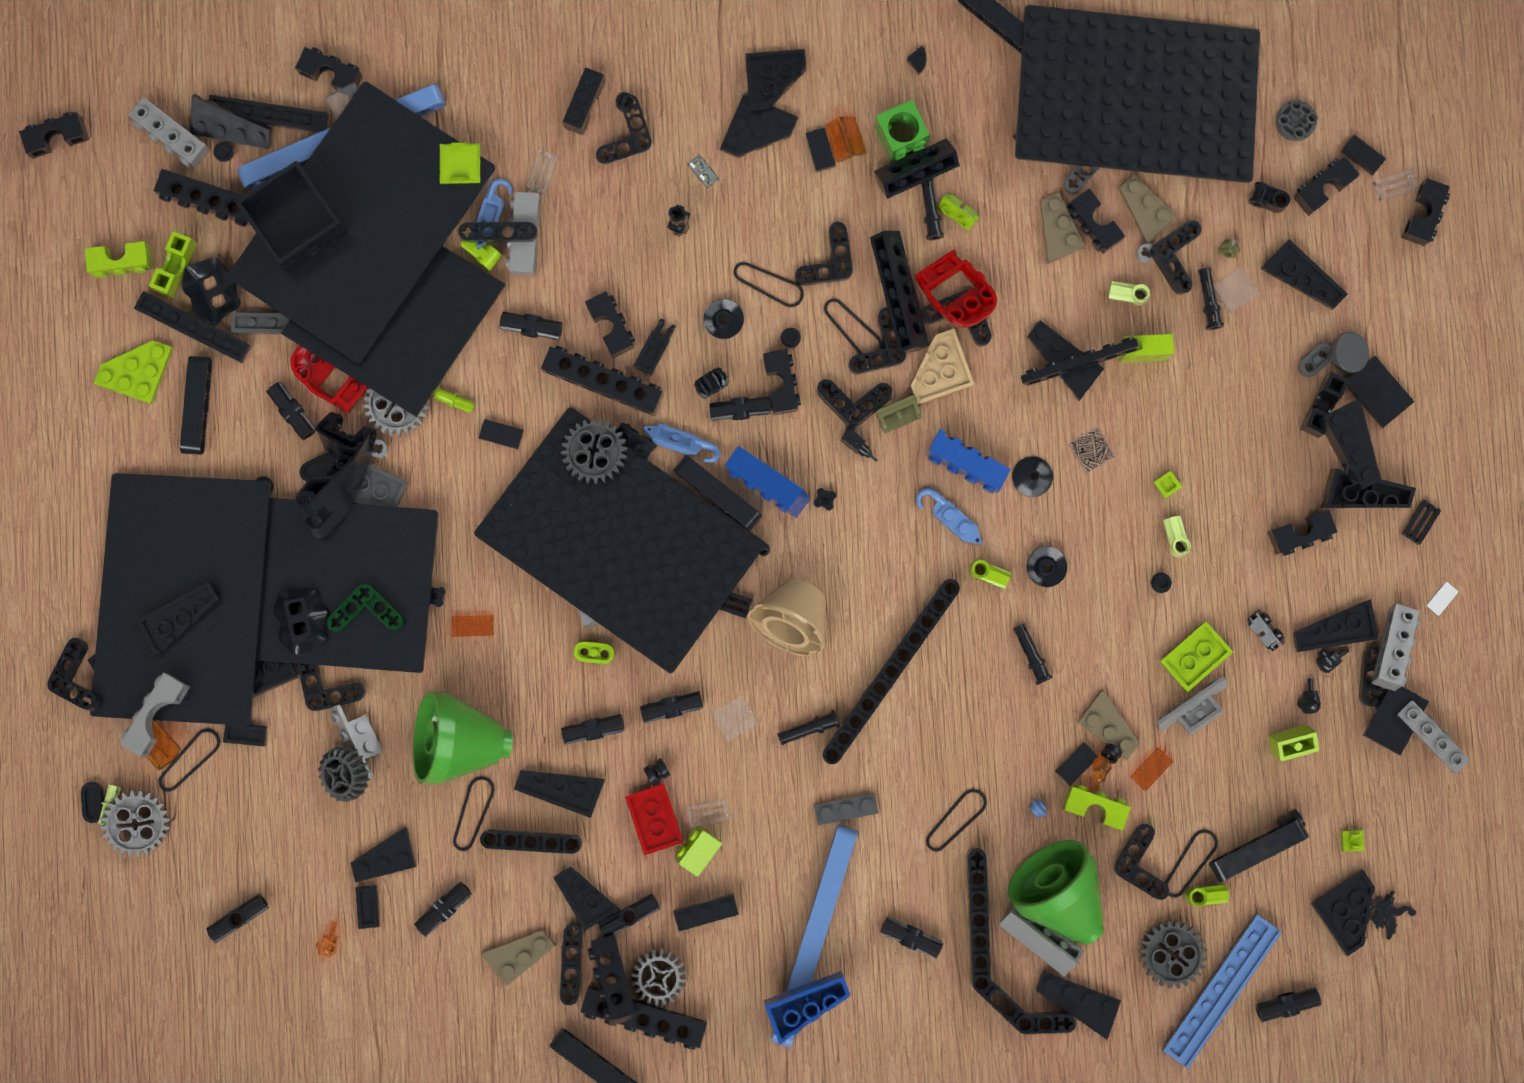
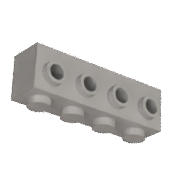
M144 97L128 115L133 120L131 124L140 131L143 128L148 131L147 136L156 143L158 141L164 144L162 148L171 155L174 152L179 155L178 160L187 167L192 165L196 169L210 152V149L203 142Z
M515 192V198H511V210H514L513 217H510L509 222H531L536 226L539 234L540 194ZM509 227V229L512 230V235H513V234H514V230H513V228ZM517 227V237H520L519 233H525L527 237H530V233H534L530 227L527 228V231H520V227ZM538 236L532 242H508V249H511L510 257L506 259V269H509L511 275L535 277Z
M1397 603L1389 609L1371 684L1392 691H1396L1405 685L1407 680L1405 671L1411 662L1412 657L1409 654L1416 642L1414 633L1420 624V619H1418L1420 611Z
M1014 905L1005 912L999 923L1003 929L1063 976L1078 964L1084 952L1068 938L1022 916Z

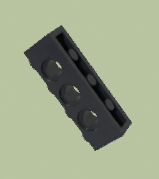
M946 138L875 170L874 173L879 188L886 198L889 199L957 168L960 164L956 150Z
M615 935L592 940L590 948H587L589 960L594 961L595 968H592L595 981L599 980L600 988L597 989L599 999L604 1000L605 1008H603L605 1020H609L610 1026L635 1020L636 1013ZM607 957L611 960V963L604 965L600 962V959ZM613 977L616 983L610 985L606 983L605 979ZM618 997L621 999V1003L615 1005L610 999Z

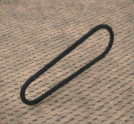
M741 262L734 268V276L737 280L784 306L796 307L803 300V289L793 281L746 262ZM746 265L795 285L801 293L799 301L795 304H787L738 277V267Z
M830 299L826 302L824 306L825 314L859 354L863 353L859 350V348L853 343V341L848 337V335L842 330V328L828 313L827 306L829 303H839L852 317H854L868 332H870L878 340L880 344V349H883L881 339L868 326H866L852 311H850L841 301H839L838 299ZM874 355L872 359L877 358L879 355Z
M205 729L196 734L160 776L159 786L161 789L168 792L175 790L218 750L220 739L216 732ZM202 733H212L217 739L215 749L174 787L170 789L165 788L162 785V779Z
M486 777L475 778L468 787L453 838V844L459 851H467L472 847L493 798L494 784ZM485 780L491 785V795L469 846L460 848L456 843L471 787L476 781Z
M975 789L966 791L927 836L926 843L928 848L935 852L941 851L970 825L986 808L987 801L984 794ZM972 792L980 794L984 802L982 809L943 846L937 849L931 847L929 843L930 837L962 799Z
M1200 830L1193 835L1165 883L1167 885L1199 834H1210L1215 841L1214 848L1178 894L1173 895L1169 893L1168 896L1172 898L1181 896L1216 851L1218 840L1211 831Z

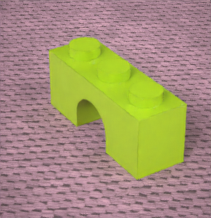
M172 231L165 247L167 251L166 261L162 268H156L149 283L150 288L174 298L183 278V272L188 266L197 246V243L192 238Z
M145 241L125 243V254L119 260H112L111 250L105 246L84 248L86 269L94 278H105L107 274L123 276L126 275V272L132 271L134 273L147 272L146 270L153 269L151 247Z
M1076 784L1075 787L1069 786L1062 810L1084 817L1087 808L1097 804L1103 811L1102 824L1118 830H1124L1131 807L1126 806L1127 801L1115 798L1114 801L1106 799L1107 794L1095 791V794L1087 792V787Z

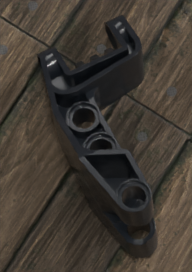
M330 412L317 424L316 431L325 450L335 455L336 458L323 476L309 477L295 498L301 514L304 517L307 516L306 525L311 535L317 539L325 537L349 513L365 480L377 437L376 429L369 426H364L354 437L351 434L346 435L344 431H339L343 423V416L335 412Z

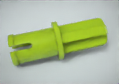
M438 388L434 395V400L441 401L450 405V408L455 407L467 413H471L475 406L474 402L458 396V393L453 394L441 388Z

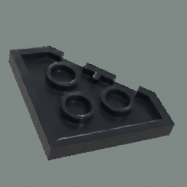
M805 49L745 53L749 109H770L806 72Z
M743 94L720 151L740 158L747 153L760 150L782 139L790 138L798 117L773 106L770 109L750 110L749 97Z
M1362 869L1310 903L1347 957L1365 945V933L1367 924H1369L1372 895L1374 896L1375 886Z

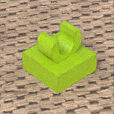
M1363 830L1341 831V848L1343 852L1364 851Z

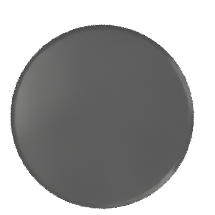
M1295 99L1283 105L1278 111L1276 127L1285 139L1302 141L1308 138L1315 130L1318 115L1309 104Z
M1343 333L1335 339L1329 359L1341 371L1355 373L1366 366L1369 359V348L1365 339L1358 333Z

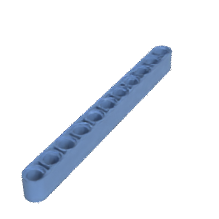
M437 84L427 86L396 100L420 117L446 105ZM329 129L240 166L237 171L244 188L252 189L258 187L296 160L303 167Z
M838 824L786 992L812 982L858 830ZM773 1031L771 1042L779 1044ZM793 1034L781 1045L791 1048L795 1035Z

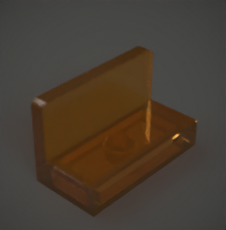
M838 117L826 124L837 162H843L852 156L866 154L855 117Z
M153 720L152 730L158 741L147 759L159 771L174 761L181 748L156 720Z

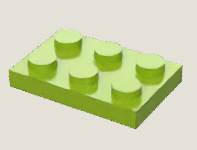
M1205 621L1159 662L1185 692H1189L1231 655L1233 651Z

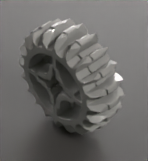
M653 949L652 957L645 952V961L640 957L638 958L641 966L636 964L633 966L638 973L633 972L631 974L632 977L638 979L632 981V985H639L634 990L635 993L642 990L643 993L640 999L642 1000L645 996H648V1004L651 1003L652 999H655V1006H658L660 999H662L663 1005H667L666 998L674 1002L673 994L677 997L681 996L677 989H685V986L680 984V982H687L686 977H681V975L687 973V970L679 969L684 965L683 961L676 964L679 956L676 955L671 959L672 951H668L667 956H664V949H660L659 955ZM654 961H665L671 967L660 969ZM649 965L652 977L643 983V969ZM655 972L665 974V976L662 979L663 983L659 982V980L658 982L655 980L653 981V979L656 977ZM675 972L676 984L670 990L666 980L668 976ZM657 985L664 993L656 994L647 988Z

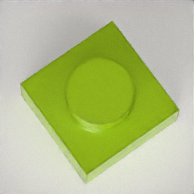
M1169 471L1153 482L1164 499L1182 488L1172 471Z

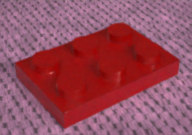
M665 784L625 796L644 856L684 842Z

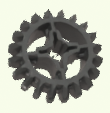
M340 746L330 749V751L323 755V759L319 761L321 766L318 770L321 774L318 777L322 779L321 785L325 786V792H330V798L343 802L353 801L363 795L365 789L369 787L366 783L370 780L367 776L369 770H366L365 767L367 763L362 761L363 756H358V750H352V747Z

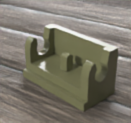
M914 395L877 410L875 413L884 434L921 418V411Z

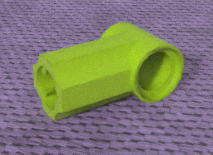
M462 240L460 244L488 271L502 257L491 245L485 244L478 250L476 243H468Z
M977 560L969 567L971 577L1002 589L1006 588L1010 580V572L988 564L984 560ZM977 564H980L984 567V573L982 575H978L975 572V566Z
M1226 884L1190 887L1186 890L1184 898L1188 904L1201 907L1210 904L1227 903L1229 893ZM1198 891L1200 898L1197 902H1194L1192 895Z

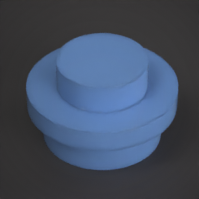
M1036 799L1031 800L1032 803L1029 805L1031 811L1038 818L1041 816L1045 817L1047 815L1045 810L1048 808L1040 799L1038 801Z

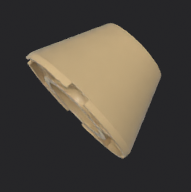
M790 579L752 607L748 614V621L756 633L762 632L767 637V642L781 650L800 656H810L811 653L819 655L825 646L826 598L812 584L798 579Z

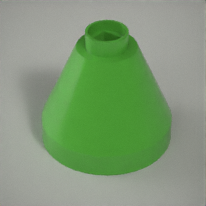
M428 691L421 700L413 734L412 758L416 780L420 784L439 785L497 764L500 758H509L513 744L511 730L503 729L502 724L447 692Z
M1062 840L1049 844L1028 857L1012 875L1008 884L1007 895L1022 916L1072 941H1079L1084 945L1091 944L1101 937L1104 932V915L1097 864L1092 854L1082 842Z

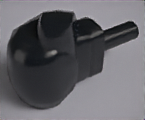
M1345 648L1339 653L1335 650L1329 653L1324 649L1318 653L1319 657L1316 659V664L1322 672L1330 673L1342 663L1341 657L1347 654L1349 650Z
M1312 678L1308 679V691L1303 692V698L1297 701L1298 708L1305 714H1314L1321 709L1318 691L1313 690Z

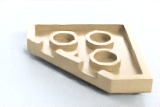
M954 328L934 336L910 386L918 405L975 385Z

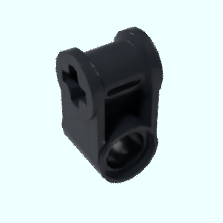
M1256 182L1254 184L1253 196L1248 201L1255 207L1264 208L1274 213H1281L1289 205L1290 195L1286 191L1271 187L1266 183ZM1275 198L1282 199L1284 205H1278L1275 202Z

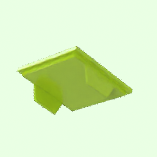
M480 143L440 144V184L480 183Z

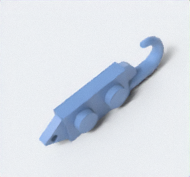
M500 178L490 183L476 222L499 221L504 204L502 199L495 195V191L499 185H504L508 189V194L511 195L512 186L507 180ZM476 227L477 232H472V233H476V234H477V238H479V237H480V236H479V233H478L479 227ZM486 227L482 234L488 238L493 235L494 231L491 227ZM475 242L477 249L479 250L487 242Z
M660 423L658 426L643 428V431L652 439L654 444L687 455H695L702 448L710 450L714 453V456L712 458H704V462L713 463L720 458V450L715 444L699 439L696 435Z
M924 488L918 492L916 503L920 509H923L921 498L924 495H930L937 501L933 508V514L943 525L964 543L982 544L978 532L979 527L940 493L932 488Z

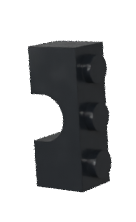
M304 47L295 66L296 71L300 75L316 82L323 72H334L331 85L336 91L353 97L363 77L357 66L348 63V65L343 64L339 58L333 55L327 57L323 55L321 50L312 47V49Z
M585 67L563 119L565 129L584 135L591 118L590 112L595 99H599L606 82L604 74Z
M77 112L65 113L63 117L57 119H47L39 125H28L24 130L19 131L25 152L32 159L52 153L49 143L51 138L57 134H62L64 141L70 146L90 140L83 118Z
M1345 156L1341 160L1334 159L1327 165L1329 168L1324 173L1322 170L1312 177L1314 180L1309 185L1304 183L1296 190L1298 194L1294 199L1308 216L1329 200L1323 191L1324 184H1331L1340 192L1360 175Z
M1428 178L1421 183L1415 202L1422 204L1426 208L1427 216L1421 218L1413 215L1408 219L1402 239L1421 246L1433 242L1437 234L1435 230L1436 224H1439L1443 217L1442 207L1447 204L1450 197L1448 193L1450 186Z
M1089 188L1069 203L1068 212L1074 220L1077 219L1081 224V231L1086 236L1089 235L1093 240V247L1098 252L1101 251L1102 254H1105L1125 238V235L1114 220L1107 225H1099L1094 221L1093 213L1099 209L1101 203Z
M605 291L585 301L594 323L601 320H609L613 323L611 333L602 337L612 358L634 348L633 342H635V339L630 330L626 331L624 327L626 321L622 313L618 314L614 307L618 305L613 295L608 296Z
M787 349L763 353L766 376L776 375L784 381V386L780 391L770 393L773 415L797 412V406H800L801 402L799 393L795 394L794 386H797L796 375L791 374L790 367L794 366L792 354L788 355Z
M1334 372L1325 375L1300 430L1317 438L1325 435L1317 420L1333 411L1336 403L1342 398L1350 380Z
M1329 509L1305 518L1308 530L1304 536L1295 533L1291 523L1267 532L1276 555L1280 553L1283 556L1295 552L1294 548L1299 546L1302 547V550L1314 546L1313 541L1318 539L1321 540V543L1333 539L1332 534L1338 531Z
M734 893L700 904H692L674 909L673 911L679 932L739 915Z

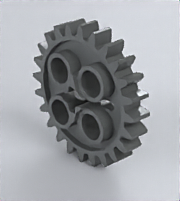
M593 418L590 424L583 420L582 427L576 423V431L569 429L572 434L571 437L565 435L568 443H562V446L567 450L562 451L561 454L567 457L562 461L564 464L570 463L566 469L568 471L573 470L571 474L573 477L579 474L578 480L580 482L586 478L587 484L591 482V479L594 480L596 485H598L599 479L606 483L607 476L612 480L614 479L613 472L620 474L617 469L618 466L624 467L621 460H627V456L622 453L627 452L628 449L627 447H622V445L627 442L625 439H620L623 436L622 432L616 433L617 426L610 429L611 423L609 421L603 425L602 419L598 421V424L595 423ZM599 434L600 437L596 445V448L598 449L599 453L595 452L593 468L590 469L589 466L593 458V455L590 452V450L593 451L595 449L596 435ZM589 435L592 437L590 443H582L584 436ZM606 439L612 441L611 446L608 448L602 447V442ZM586 455L588 459L585 463L580 464L577 462L579 456ZM600 459L607 460V465L603 468L597 466Z
M1167 920L1166 927L1162 923H1158V930L1151 927L1153 934L1145 933L1148 941L1141 940V943L1146 946L1139 949V951L1144 953V956L1139 957V959L1146 962L1141 967L1143 969L1149 968L1146 975H1154L1152 978L1153 982L1160 979L1159 985L1162 987L1167 982L1169 989L1172 988L1173 983H1175L1176 988L1180 989L1181 982L1186 987L1188 986L1187 980L1190 979L1196 982L1194 975L1201 976L1198 969H1205L1201 961L1208 959L1202 956V953L1207 952V949L1201 948L1205 941L1197 940L1200 937V933L1193 934L1195 929L1193 927L1186 930V923L1179 927V921L1176 920L1173 926ZM1173 934L1176 938L1175 943L1168 945L1166 939L1169 935ZM1161 942L1168 949L1174 951L1177 956L1188 963V966H1184L1180 961L1171 957L1168 952L1158 946V943ZM1190 947L1192 954L1190 957L1185 958L1183 951L1185 948ZM1162 951L1163 959L1156 962L1154 959L1155 953ZM1174 964H1179L1180 971L1177 974L1171 973V967Z

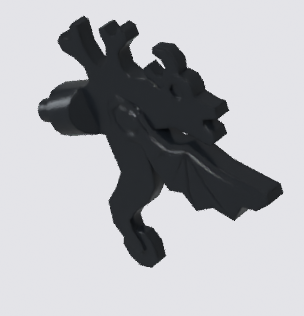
M1391 890L1390 894H1386L1382 902H1380L1378 896H1375V899L1372 898L1378 905L1370 906L1371 911L1376 909L1377 913L1374 914V918L1370 916L1369 919L1373 921L1376 929L1379 926L1383 929L1385 924L1386 939L1388 940L1396 933L1395 929L1398 926L1395 923L1396 919L1392 915L1400 916L1405 911H1408L1410 916L1416 914V911L1409 906L1404 905L1400 908L1392 906L1395 900L1393 897L1395 891Z

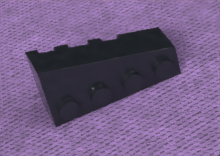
M1360 398L1317 420L1356 492L1381 480Z
M1331 468L1321 508H1411L1416 488L1380 480L1356 492L1344 470Z

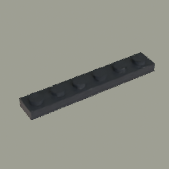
M209 94L208 102H215L226 110L231 109L242 117H249L265 125L316 133L327 129L328 112Z
M145 291L142 292L134 307L135 310L240 363L244 362L252 347L250 344Z
M1128 337L1117 345L1110 343L1102 346L1103 349L1098 351H1085L1083 356L1077 358L1076 356H1070L1065 358L1064 362L1058 364L1057 362L1048 363L1045 365V368L1040 370L1037 368L1027 370L1026 374L1020 376L1022 384L1030 386L1143 349L1142 343L1137 338Z

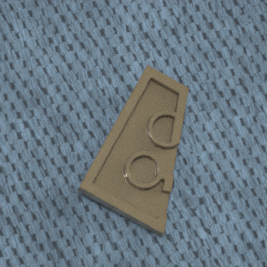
M1135 174L1119 188L1129 211H1131L1138 229L1141 230L1144 236L1145 243L1149 244L1176 218V215Z
M1060 193L1041 200L1040 206L1045 233L1047 262L1049 264L1084 248L1085 245Z
M1101 690L1078 723L1106 745H1116L1121 750L1122 757L1128 760L1140 743L1106 693Z
M541 930L481 954L507 986L556 945L545 931Z

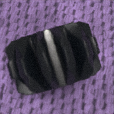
M716 368L697 379L694 386L698 395L702 399H706L728 386L729 380L725 371L721 368Z

